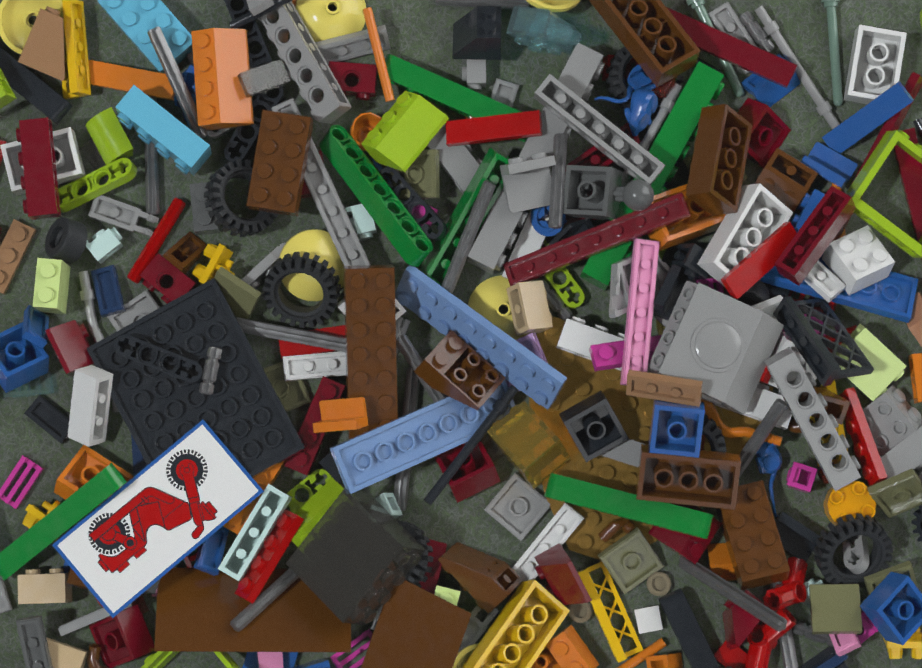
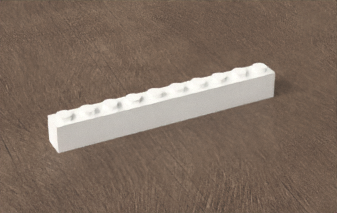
M572 317L570 320L567 318L556 348L592 361L589 352L591 345L623 341L625 334L618 333L615 336L609 334V329L603 326L595 325L593 328L585 325L586 321L583 319ZM621 367V368H614V369L621 371V370H622V367ZM758 383L744 416L762 421L776 399L785 400L780 391H778V394L768 391L769 386ZM702 394L701 399L712 402L716 406L725 408L721 405L722 403L718 400H715L705 394ZM788 406L775 427L783 430L788 428L792 417Z

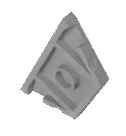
M659 254L654 300L670 270V267L660 259ZM632 255L611 264L610 318H616L627 313Z

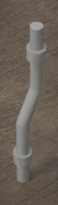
M763 5L754 10L764 25V31L767 35H771L785 59L797 65L795 72L815 102L819 115L824 116L831 129L838 126L840 123L831 111L832 106L828 100L825 101L790 49L778 29L780 27L776 21H772Z
M674 83L667 97L662 99L659 105L660 110L639 144L645 150H648L667 115L673 109L674 102L682 90V86ZM625 170L622 174L621 187H625L632 178Z
M88 271L78 272L82 289L80 297L81 301H84L89 331L97 343L104 339V336L98 327L93 300L96 299L94 289H91ZM111 397L113 411L119 412L113 398Z

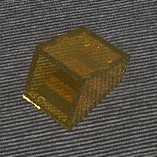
M525 401L515 405L503 419L493 423L487 431L493 442L533 489L547 479L550 473H554L570 459L560 439Z

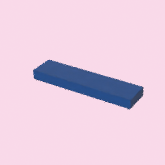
M898 81L825 134L822 139L830 149L841 154L912 103L914 99L901 82Z

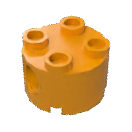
M853 481L837 491L831 487L826 494L823 504L825 515L829 521L837 526L838 522L836 519L841 517L845 522L847 521L846 515L852 514L854 519L856 514H862L864 518L866 515L871 516V518L874 517L876 502L869 495L868 486L863 482Z

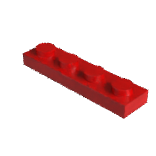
M852 387L845 389L839 396L850 402L844 418L845 426L852 438L854 452L860 459L862 474L870 487L885 480L887 474L856 390Z
M286 509L277 519L272 532L265 539L260 552L251 562L246 575L240 580L234 594L252 604L255 602L302 524L303 518Z

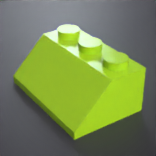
M404 91L389 111L382 116V119L375 128L368 133L361 145L376 163L406 172L449 118L422 96Z

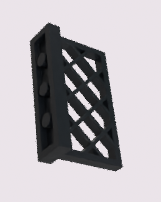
M791 296L783 297L773 315L778 322L784 325V331L822 386L831 385L834 379L868 375L873 372V366L826 300L817 298L794 301ZM814 307H820V308L822 309V311L824 312V314L821 313V312H819V311H817V310H815V309H813V308H814ZM811 316L823 321L822 324L810 319ZM826 324L833 326L836 331L826 327ZM823 334L835 339V342L823 337ZM839 342L847 345L849 349L839 345ZM836 352L848 357L847 360L837 356ZM854 360L860 363L862 367H859L851 363V361Z

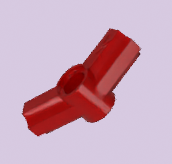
M788 558L787 562L790 568L788 580L782 581L775 588L767 590L766 595L763 597L765 606L773 611H777L792 604L805 602L807 591L804 580L808 564L804 559Z
M787 608L776 611L777 614L787 620L785 630L778 632L763 622L761 625L757 624L747 636V641L750 645L745 668H768L771 650L776 647L778 639L796 625L795 617Z

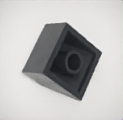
M477 6L453 24L452 59L501 60V6Z
M602 390L559 414L586 462L629 439Z

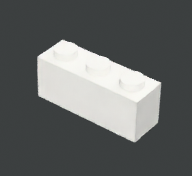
M93 365L75 369L68 438L90 447L106 441L113 374Z

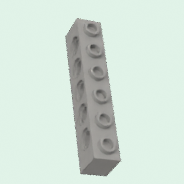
M292 1L258 18L267 29L266 34L268 38L276 45L278 56L286 63L290 77L299 86L300 95L308 102L312 109L311 114L315 120L331 124L352 108ZM322 92H323V93H324V97H323V99L321 100V94H322Z
M551 74L534 92L535 100L635 179L644 180L651 185L663 171L665 165Z
M788 347L764 360L768 371L785 402L788 404L789 410L830 486L837 491L861 478L858 472L861 466L854 455L850 457L847 448L850 446L844 435L839 436L835 428L839 427L832 414H827L824 407L828 405L823 395L815 392L813 386L817 384L810 372L805 373L802 367L805 361L799 351L794 352ZM792 371H797L796 379L787 381V375ZM801 393H809L806 401L798 402V397ZM814 413H819L818 421L810 423V416ZM831 434V438L827 443L820 442L823 435ZM842 455L839 463L832 464L834 456Z

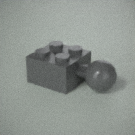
M566 165L563 214L573 218L614 220L618 218L620 202H624L632 210L642 211L652 204L654 191L648 182L640 179L630 181L625 187H621L623 172L613 167Z

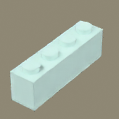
M268 484L218 569L237 581L244 578L251 566V562L260 552L265 539L272 532L277 519L287 508L292 497Z

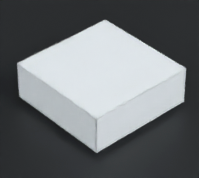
M658 605L634 610L639 634L663 629Z

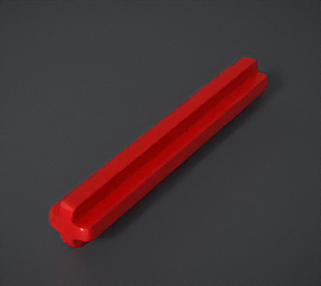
M179 198L173 199L127 275L129 280L137 284L142 279L140 274L154 259L185 208L186 203Z

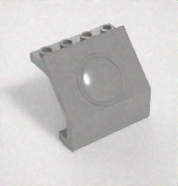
M686 281L648 365V371L655 374L703 381L702 394L718 400L727 409L745 415L766 367L764 360L770 358L784 325L765 312L699 282L696 284Z

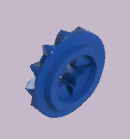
M550 205L532 209L531 223L539 234L543 236H556L557 233L563 230L562 228L567 222L566 215H562L561 228L553 229L549 228V221L542 220L548 216Z

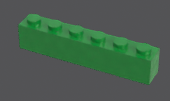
M491 147L446 223L447 233L445 237L436 241L420 269L421 272L440 286L443 283L483 182L485 180L491 181L496 184L480 227L504 187L500 165L509 164L508 159L510 158Z

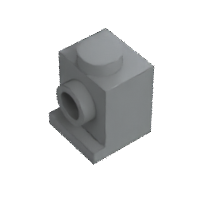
M462 59V64H467V66L462 67V81H467V88L473 91H481V87H486V60Z

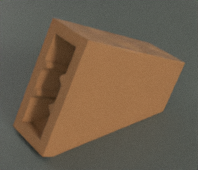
M47 6L45 10L40 8L18 62L63 81L65 78L63 18L59 16L60 11Z

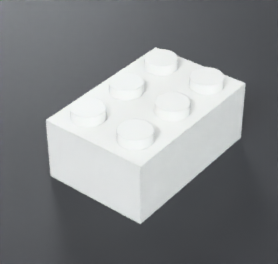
M859 25L856 28L843 100L868 104L899 81L907 33Z
M68 127L53 131L58 185L75 181L85 176L74 130ZM14 141L0 145L11 191L16 196L25 194L26 190H22L20 176L24 175L23 166L19 165L18 152L22 151L21 142Z

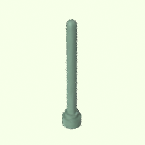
M686 0L688 6L696 10L701 23L714 28L704 7L705 1ZM718 58L735 95L742 97L744 90L732 64Z
M821 0V4H824V8L827 11L833 103L835 106H841L843 104L836 15V7H838L840 0Z

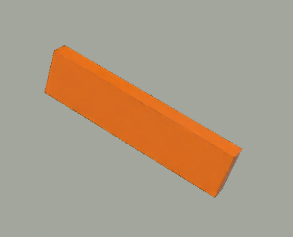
M88 60L90 85L128 92L135 85L148 96L174 101L175 93L164 73Z

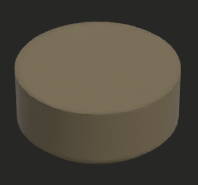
M655 572L647 579L646 586L651 594L663 596L669 592L671 580L667 574Z
M589 602L569 604L568 606L570 610L568 613L569 617L577 623L586 622L592 615V606Z

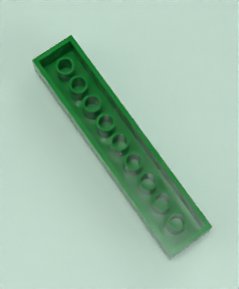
M700 61L649 150V153L665 165L663 171L651 184L654 195L667 190L663 185L665 182L671 183L679 168L675 165L676 162L682 163L690 148L687 145L688 140L693 142L697 136L698 121L702 107L713 106L714 104L710 103L711 99L716 101L725 83L721 82L724 77L722 73ZM620 202L618 217L635 210L628 208L624 202ZM634 239L591 256L580 277L605 291L611 282V264L631 255L632 251L629 250L631 244L633 245Z

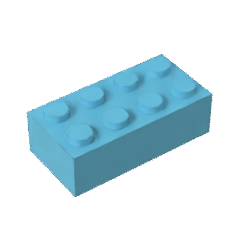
M97 0L103 10L159 73L165 74V71L147 34L150 29L155 27L161 28L177 65L189 53L193 52L192 35L161 0Z
M135 85L132 86L115 107L118 113L117 117L122 125L129 130L133 127L142 141L148 145L152 142L157 148L156 151L167 160L171 157L176 163L175 166L186 175L189 172L194 176L212 154L210 145Z

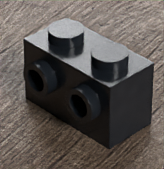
M695 243L677 244L669 247L662 258V261L670 268L672 264L681 267V278L695 281L696 279H707L710 275L697 264L705 250Z

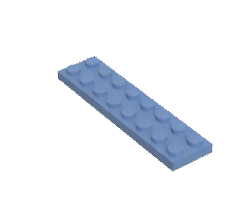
M409 265L405 269L395 292V298L401 305L406 306L417 314L419 318L428 322L445 336L450 330L454 331L500 372L508 382L532 398L537 404L547 410L553 405L567 380L566 376L416 267Z
M504 380L478 411L447 396L329 448L347 493L352 494L468 442L492 411V405L495 401L501 399L508 390L506 381ZM513 399L508 404L509 408L505 414L498 417L488 432L520 418Z

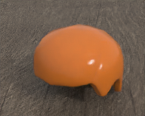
M372 112L361 113L354 119L350 128V135L362 151H366L361 143L382 119L379 115Z

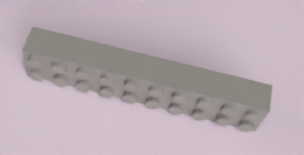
M577 42L558 81L587 102L594 87L591 84L592 81H598L605 64L602 63L603 55ZM544 107L541 112L542 136L528 137L519 157H523L524 161L532 159L531 154L546 152V156L553 155L554 135L557 133L566 134L568 140L572 128ZM504 187L467 256L468 263L492 275L495 270L500 272L506 260L504 252L506 249H512L518 235L515 231L517 227L522 229L528 217L526 210L516 213L508 210Z

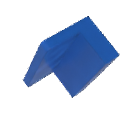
M795 72L788 87L785 88L756 74H751L741 83L744 89L755 97L756 101L771 107L800 85V80Z
M819 142L815 143L808 157L804 156L801 163L816 171L820 177L843 190L858 167L857 163Z

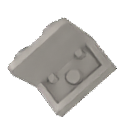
M546 152L531 154L532 159L523 161V157L508 159L509 164L500 165L508 210L510 212L516 213L550 205L551 173L549 166L556 165L554 155L546 156Z
M891 385L882 395L863 409L879 455L887 453L888 450L915 432L922 424L920 412L910 406L906 401L905 394L900 389H896L894 385Z

